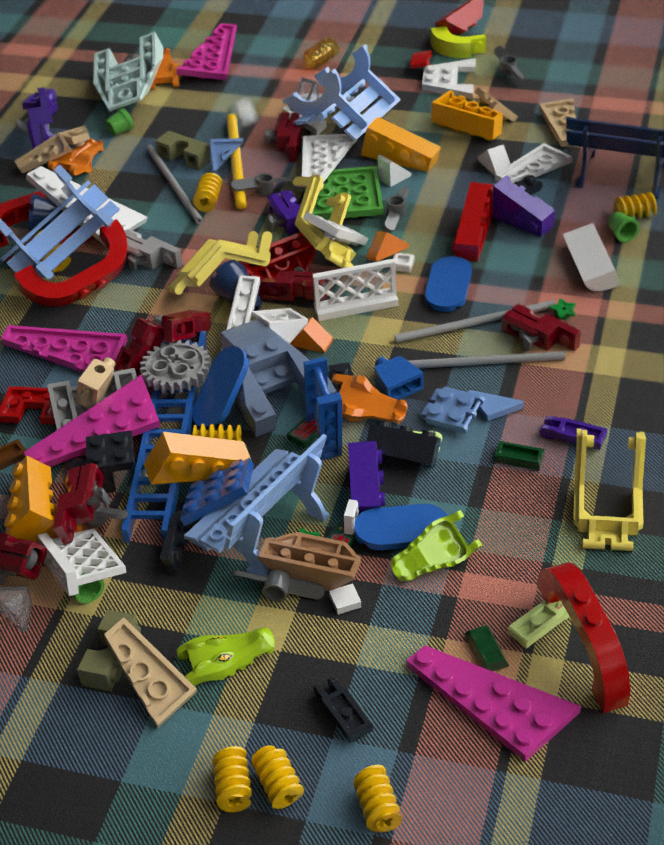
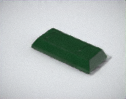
M488 625L465 632V636L482 668L496 671L509 667Z

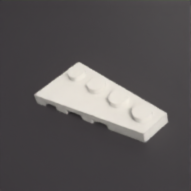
M543 143L496 173L495 181H500L506 175L511 178L510 181L513 183L522 181L525 176L533 175L537 177L572 163V156Z
M306 211L303 217L306 221L324 230V235L333 240L336 239L340 242L344 241L345 243L357 246L358 244L366 245L369 239L353 229L338 225L330 220L327 221Z

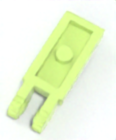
M544 600L508 627V634L525 648H528L563 622V620L568 619L569 615L564 606L559 610L557 609L562 604L561 601L547 605Z

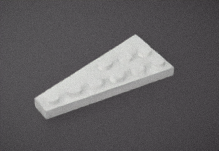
M347 134L303 136L302 177L319 175L323 178L324 182L357 139L353 141Z
M41 166L27 173L26 180L57 206L68 198L61 190L64 184L57 177L56 173ZM70 180V183L76 190L81 186ZM85 188L79 194L82 196L88 188ZM108 198L96 211L101 207L103 208L111 199ZM72 199L62 210L65 211L77 199ZM111 200L120 209L112 219H117L124 231L126 229L133 231L147 222V216ZM90 215L80 225L83 226L93 216ZM99 228V229L93 234V236H94L98 241H100L104 246H106V245L103 243V241L100 239V237H99V235H100V228Z

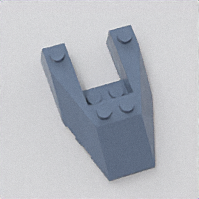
M256 319L221 332V342L223 350L230 346H237L247 354L249 367L235 402L254 436L258 437L276 430V413L265 394L297 383L305 396L303 362L310 360L263 321ZM328 378V390L330 394L337 393L336 389L334 388L333 384Z

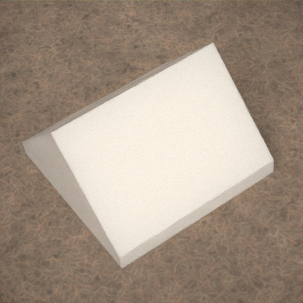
M291 308L252 311V316L255 319L263 321L289 343L308 324L307 318Z

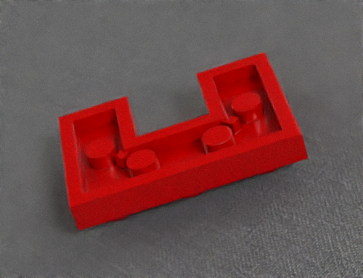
M8 387L0 406V422L20 423L25 408L42 409L39 417L41 424L56 425L48 388Z

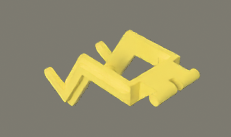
M319 175L295 177L293 180L294 186L306 187L295 226L315 249L323 253L325 259L341 268L354 266L351 261L356 253L347 243L325 236L319 227L303 219L306 211L313 212L319 191L324 186L322 183L323 178ZM342 192L335 197H329L326 201L327 206L333 207L330 221L338 225L343 224L351 199L348 193Z
M256 231L248 233L246 245L221 239L218 241L208 239L178 272V276L166 287L167 292L180 295L187 286L200 287L224 259L267 266L271 258L269 249L272 234L269 231L262 233L259 248H256L258 233Z
M576 430L573 524L578 527V532L588 533V539H583L584 549L605 550V545H611V550L633 551V542L628 541V535H637L638 531L643 528L642 489L646 446L644 432H636L635 437H628V449H634L631 493L632 514L627 517L591 516L584 510L587 447H594V435H587V430Z

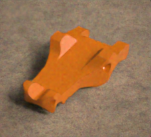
M170 48L163 50V59L150 90H155V84L173 82L174 88L179 87L180 75H177L179 64L172 61Z
M92 138L87 142L84 141L85 144L71 148L72 152L58 157L56 160H50L48 162V169L54 170L57 166L61 165L65 170H69L71 175L89 174L92 171L93 157L99 151H104L103 141H95Z
M333 374L331 382L342 385L340 389L342 418L350 422L378 419L389 423L395 422L398 425L404 420L408 408L405 400H397L380 393L364 376Z

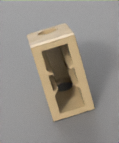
M105 357L103 361L93 359L78 380L76 404L90 409L104 399L113 382L114 360L109 357Z

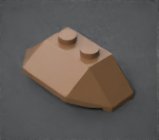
M300 532L282 535L277 538H266L258 554V560L271 571L281 570L286 572L291 578L321 584L327 591L336 589L354 580L361 563V558L356 555L346 542Z

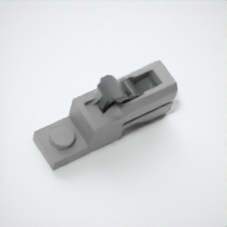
M130 229L125 230L128 242L126 260L129 261L130 270H137V265L153 270L163 262L177 269L183 265L179 248L152 236L145 240L142 239L141 234Z

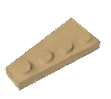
M573 98L539 104V110L560 146L570 147L571 145H568L566 141V132L568 130L566 129V118H576Z
M124 617L104 634L107 644L157 729L196 694L197 689Z

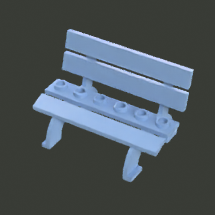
M365 44L351 53L355 59V66L350 74L339 77L336 69L329 72L330 69L327 67L314 75L319 84L325 88L323 95L319 99L307 101L295 92L282 100V102L286 103L294 112L302 115L295 121L296 125L308 124L316 120L320 122L339 107L341 110L331 119L340 128L352 120L353 123L344 132L355 141L367 130V127L377 116L381 118L401 99L369 70L370 56ZM366 81L369 84V86L365 90H363L358 96H356L352 101L348 102L347 100L351 97V95L355 94L357 91H359L358 89L366 85ZM378 96H381V97H382V98H381L380 100H378L372 107H370L364 114H361V113H360V112H361L363 109H365L371 102H373Z
M61 165L57 166L54 172L64 184L61 190L68 198L26 236L19 240L13 231L0 219V231L13 245L0 258V261L3 262L15 250L21 249L7 262L15 273L30 265L32 267L37 265L35 268L37 274L42 279L46 277L49 281L55 276L52 271L100 227L105 226L108 228L114 222L112 217L120 210L110 200L103 208L101 207L96 211L108 200V197L95 184L81 196L79 193L91 182L89 180L76 190L70 183V180L73 178ZM72 199H77L53 222H51L44 230H42L34 239H32L26 246L23 245L24 242H26L34 233H36L44 224H46L53 216H55ZM90 215L93 216L72 236H70L62 245H60L52 254H50L43 262H40V260L44 256H46L54 247H56L84 220H86Z
M323 434L301 456L293 452L288 455V451L275 449L253 470L248 494L244 498L241 497L204 516L184 535V539L191 540V543L206 551L211 548L218 553L224 549L229 550L231 547H234L247 560L249 568L246 570L247 573L267 577L269 568L258 560L259 551L256 549L263 525L262 516L290 490L304 503L307 514L323 522L329 517V513L325 511L322 502L314 493L322 466L320 460L322 448L327 436Z

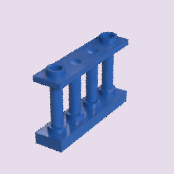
M322 357L303 362L306 422L316 421L317 439L323 434L327 436L320 460L342 456V397L340 392L330 394L328 390L327 358Z

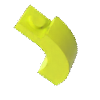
M447 26L430 28V43L435 51L444 56L471 58V54L486 52L485 34L461 37L451 34Z

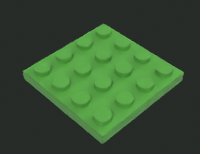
M377 166L333 170L323 182V189L319 191L312 212L313 215L320 216L325 220L330 219L333 207L326 205L327 199L345 192L351 196L345 218L384 215Z

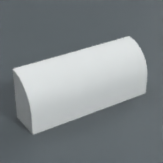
M593 223L563 234L587 288L593 291H605L619 286L615 268Z

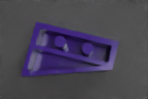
M508 175L504 176L493 186V218L542 237L554 227L555 209L537 196L533 198L526 193V188L522 185L520 187L510 181L511 178Z
M376 441L348 443L351 500H357L358 515L365 510L385 506V492H380L379 485H384L383 471H378V464H382V450H377Z

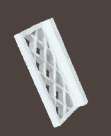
M394 259L313 274L314 310L318 321L398 306ZM390 267L385 276L379 273L382 268ZM369 271L370 274L365 279L359 277L362 272ZM343 275H349L350 278L345 283L339 281ZM377 276L381 280L375 286L370 284L369 282ZM328 279L330 281L325 287L319 285L318 280ZM354 280H357L361 284L355 290L349 287ZM385 282L391 285V288L380 290ZM334 284H337L340 288L335 294L329 291ZM365 286L371 289L369 292L360 293ZM345 290L351 293L349 296L339 297ZM325 294L331 297L329 300L320 301Z
M94 528L74 533L73 542L65 544L66 546H64L59 537L51 539L47 533L37 535L38 543L47 548L45 564L69 596L79 594V585L126 573V566Z

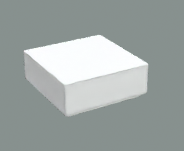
M395 253L393 259L396 271L411 272L415 255Z
M349 499L344 513V534L353 535L355 519L358 516L357 500Z
M353 584L329 591V597L337 614L362 607L361 600Z

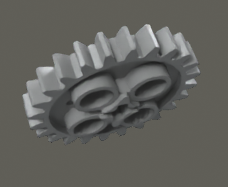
M179 340L175 344L173 342H169V345L161 343L160 348L154 346V352L147 351L148 356H143V362H140V371L144 383L147 382L148 387L153 386L154 391L161 388L162 393L170 390L171 394L175 390L182 393L184 388L191 391L192 385L199 387L198 381L205 382V377H207L211 368V358L208 355V350H204L203 346L198 347L197 342L190 345L189 340L184 344Z

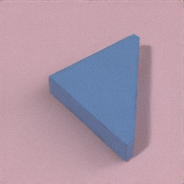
M243 138L209 140L212 173H215L243 143Z
M473 390L468 391L485 398V402L478 407V410L487 422L524 408L522 400Z

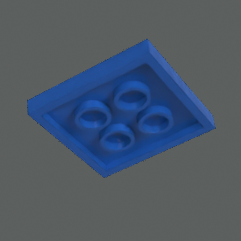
M250 457L243 461L242 459L236 460L230 465V468L224 471L217 470L204 481L198 480L190 485L180 516L184 526L248 494L254 468Z

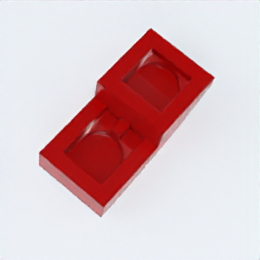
M431 50L415 52L411 58L410 68L429 66V58L432 57Z

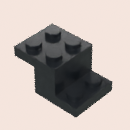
M132 431L86 437V457L68 460V471L79 466L82 468L83 465L90 463L97 464L104 475L102 488L106 493L116 492L115 472L135 469Z

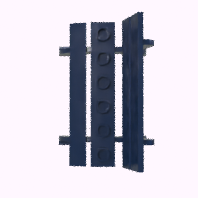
M566 118V129H568L566 141L568 145L583 147V163L581 174L575 184L576 188L584 187L590 157L595 158L598 149L656 157L651 193L655 199H659L662 187L658 186L661 168H664V130Z

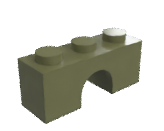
M169 130L155 140L157 153L162 158L172 161L178 156H184L185 165L197 170H201L211 162L210 144Z
M107 609L98 627L101 644L109 646L104 638V634L123 617L141 634V627L138 626L136 615ZM110 647L100 651L87 649L77 671L82 686L111 692L115 682H118L121 677L122 667Z

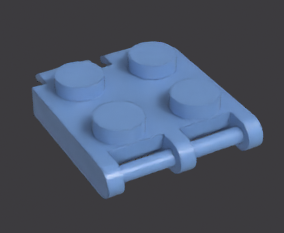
M445 386L442 389L436 388L429 399L431 402L426 404L420 415L429 425L465 434L468 431V424L471 419H475L476 411L485 402V398L478 394Z

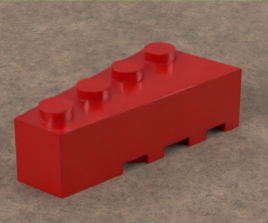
M470 182L459 228L456 229V240L453 239L451 250L455 251V257L472 262L479 261L493 217V184Z

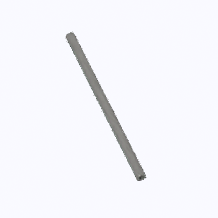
M148 145L146 150L195 222L201 224L203 219L154 147Z
M546 301L526 307L534 310L535 313L550 309L551 305H555V301ZM509 310L396 334L394 339L396 343L502 320L503 315Z
M565 352L411 360L409 362L421 369L565 360Z

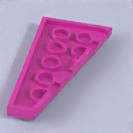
M221 23L213 31V35L211 37L208 36L206 42L201 43L191 53V57L183 62V66L177 68V75L194 76L201 79L227 80L237 25Z
M8 325L1 337L2 344L83 373L93 359L103 361L105 357H109L115 362L121 347L125 346L128 341L126 334Z
M142 375L24 452L25 457L29 456L51 467L86 454V437L130 430L132 431V436H136L160 427V421Z
M426 645L406 660V665L411 671L525 762L573 720L581 710L580 705Z

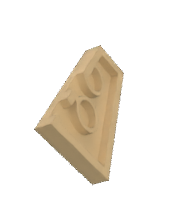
M480 87L475 90L474 93L479 96L478 100L484 105L488 104L489 108L503 113V120L510 119L514 122L518 116L489 93Z
M85 125L60 132L68 145L80 146L85 144L84 141L90 139Z
M59 132L14 162L23 174L50 160L52 161L72 152V149Z

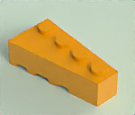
M451 90L432 102L431 122L436 123L438 126L453 128L455 131L467 132L469 135L484 137L486 140H493L502 133L503 113L487 106L479 107L478 102H468L466 97L462 95L456 97Z
M377 116L367 127L361 156L378 160L380 154L397 165L429 172L438 160L441 147Z
M163 432L146 459L144 466L151 485L203 481L208 479L215 471H224L230 468V465L236 460L242 459L243 461L249 458L250 455L243 441Z
M26 456L20 463L17 462L12 470L14 477L9 488L11 497L7 503L9 511L4 526L6 527V534L19 540L25 539L36 542L38 540L37 535L45 533L55 520V516L51 515L54 511V504L50 503L53 497V491L49 489L52 485L51 467Z

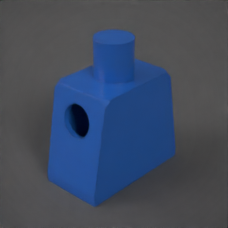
M397 356L390 360H387L385 357H379L376 360L374 380L380 393L400 400L424 389L423 372L402 356Z

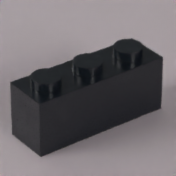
M378 421L377 424L370 423L366 442L376 441L377 450H382V455L435 466L441 439L435 437L436 433L432 431L422 430V434L413 432L414 428L400 425V428L396 429L391 428V423Z

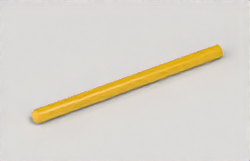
M228 114L226 117L228 139L239 138L237 117L235 114ZM239 146L230 156L233 180L244 179ZM234 191L236 208L239 210L245 209L247 206L245 191Z

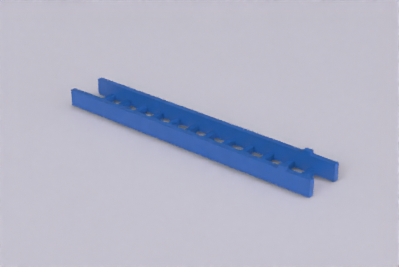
M201 331L197 345L198 347L203 346L204 350H206L208 344L206 331ZM183 339V340H181V343H183V344H184L187 340H189L190 345L193 344V343H191V340H190V339ZM192 385L191 391L184 388L183 392H188L187 399H162L163 393L161 388L157 391H154L153 388L151 401L159 421L182 422L181 429H152L143 433L126 507L128 517L124 518L121 529L124 543H130L136 519H163L161 534L164 543L168 525L176 510L181 482L154 484L170 485L168 494H141L143 485H151L149 478L144 477L146 472L144 463L155 446L151 445L153 437H160L163 432L190 435L193 422V408L197 400L199 387ZM160 407H185L184 414H158ZM139 502H166L165 511H137Z

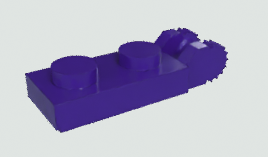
M549 415L545 417L544 425L540 427L539 434L547 439L552 440L556 438L576 444V430H587V435H594V447L590 448L601 450L608 429L564 417L559 418Z

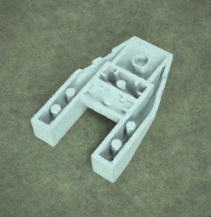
M155 32L140 37V57L121 64L117 63L110 48L94 53L93 84L109 111L141 101L148 94L163 59V46Z

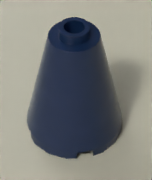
M32 194L30 204L33 205H31L28 220L29 232L58 207L50 199ZM61 209V210H60L55 216H53L46 224H44L37 232H40L41 230H44L51 222H53V221H54L61 213H63L64 211Z
M230 260L216 269V276H211L209 283L214 293L231 304L233 303L239 275L249 276L243 263L240 261L236 262L235 260ZM258 293L254 311H259L262 305V300Z

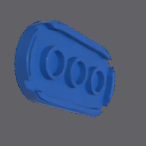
M449 256L440 258L433 263L425 291V301L427 305H431L432 309L439 312H451L456 310V307L460 306L461 308L465 304L472 276V267L467 260Z
M230 346L216 356L194 404L193 420L200 427L204 423L206 430H209L211 424L216 428L215 425L225 421L246 376L249 360L246 357V352L241 348Z
M431 504L368 509L360 513L355 519L354 536L359 543L362 544L363 542L367 545V548L372 550L407 548L429 524L448 515L441 508Z

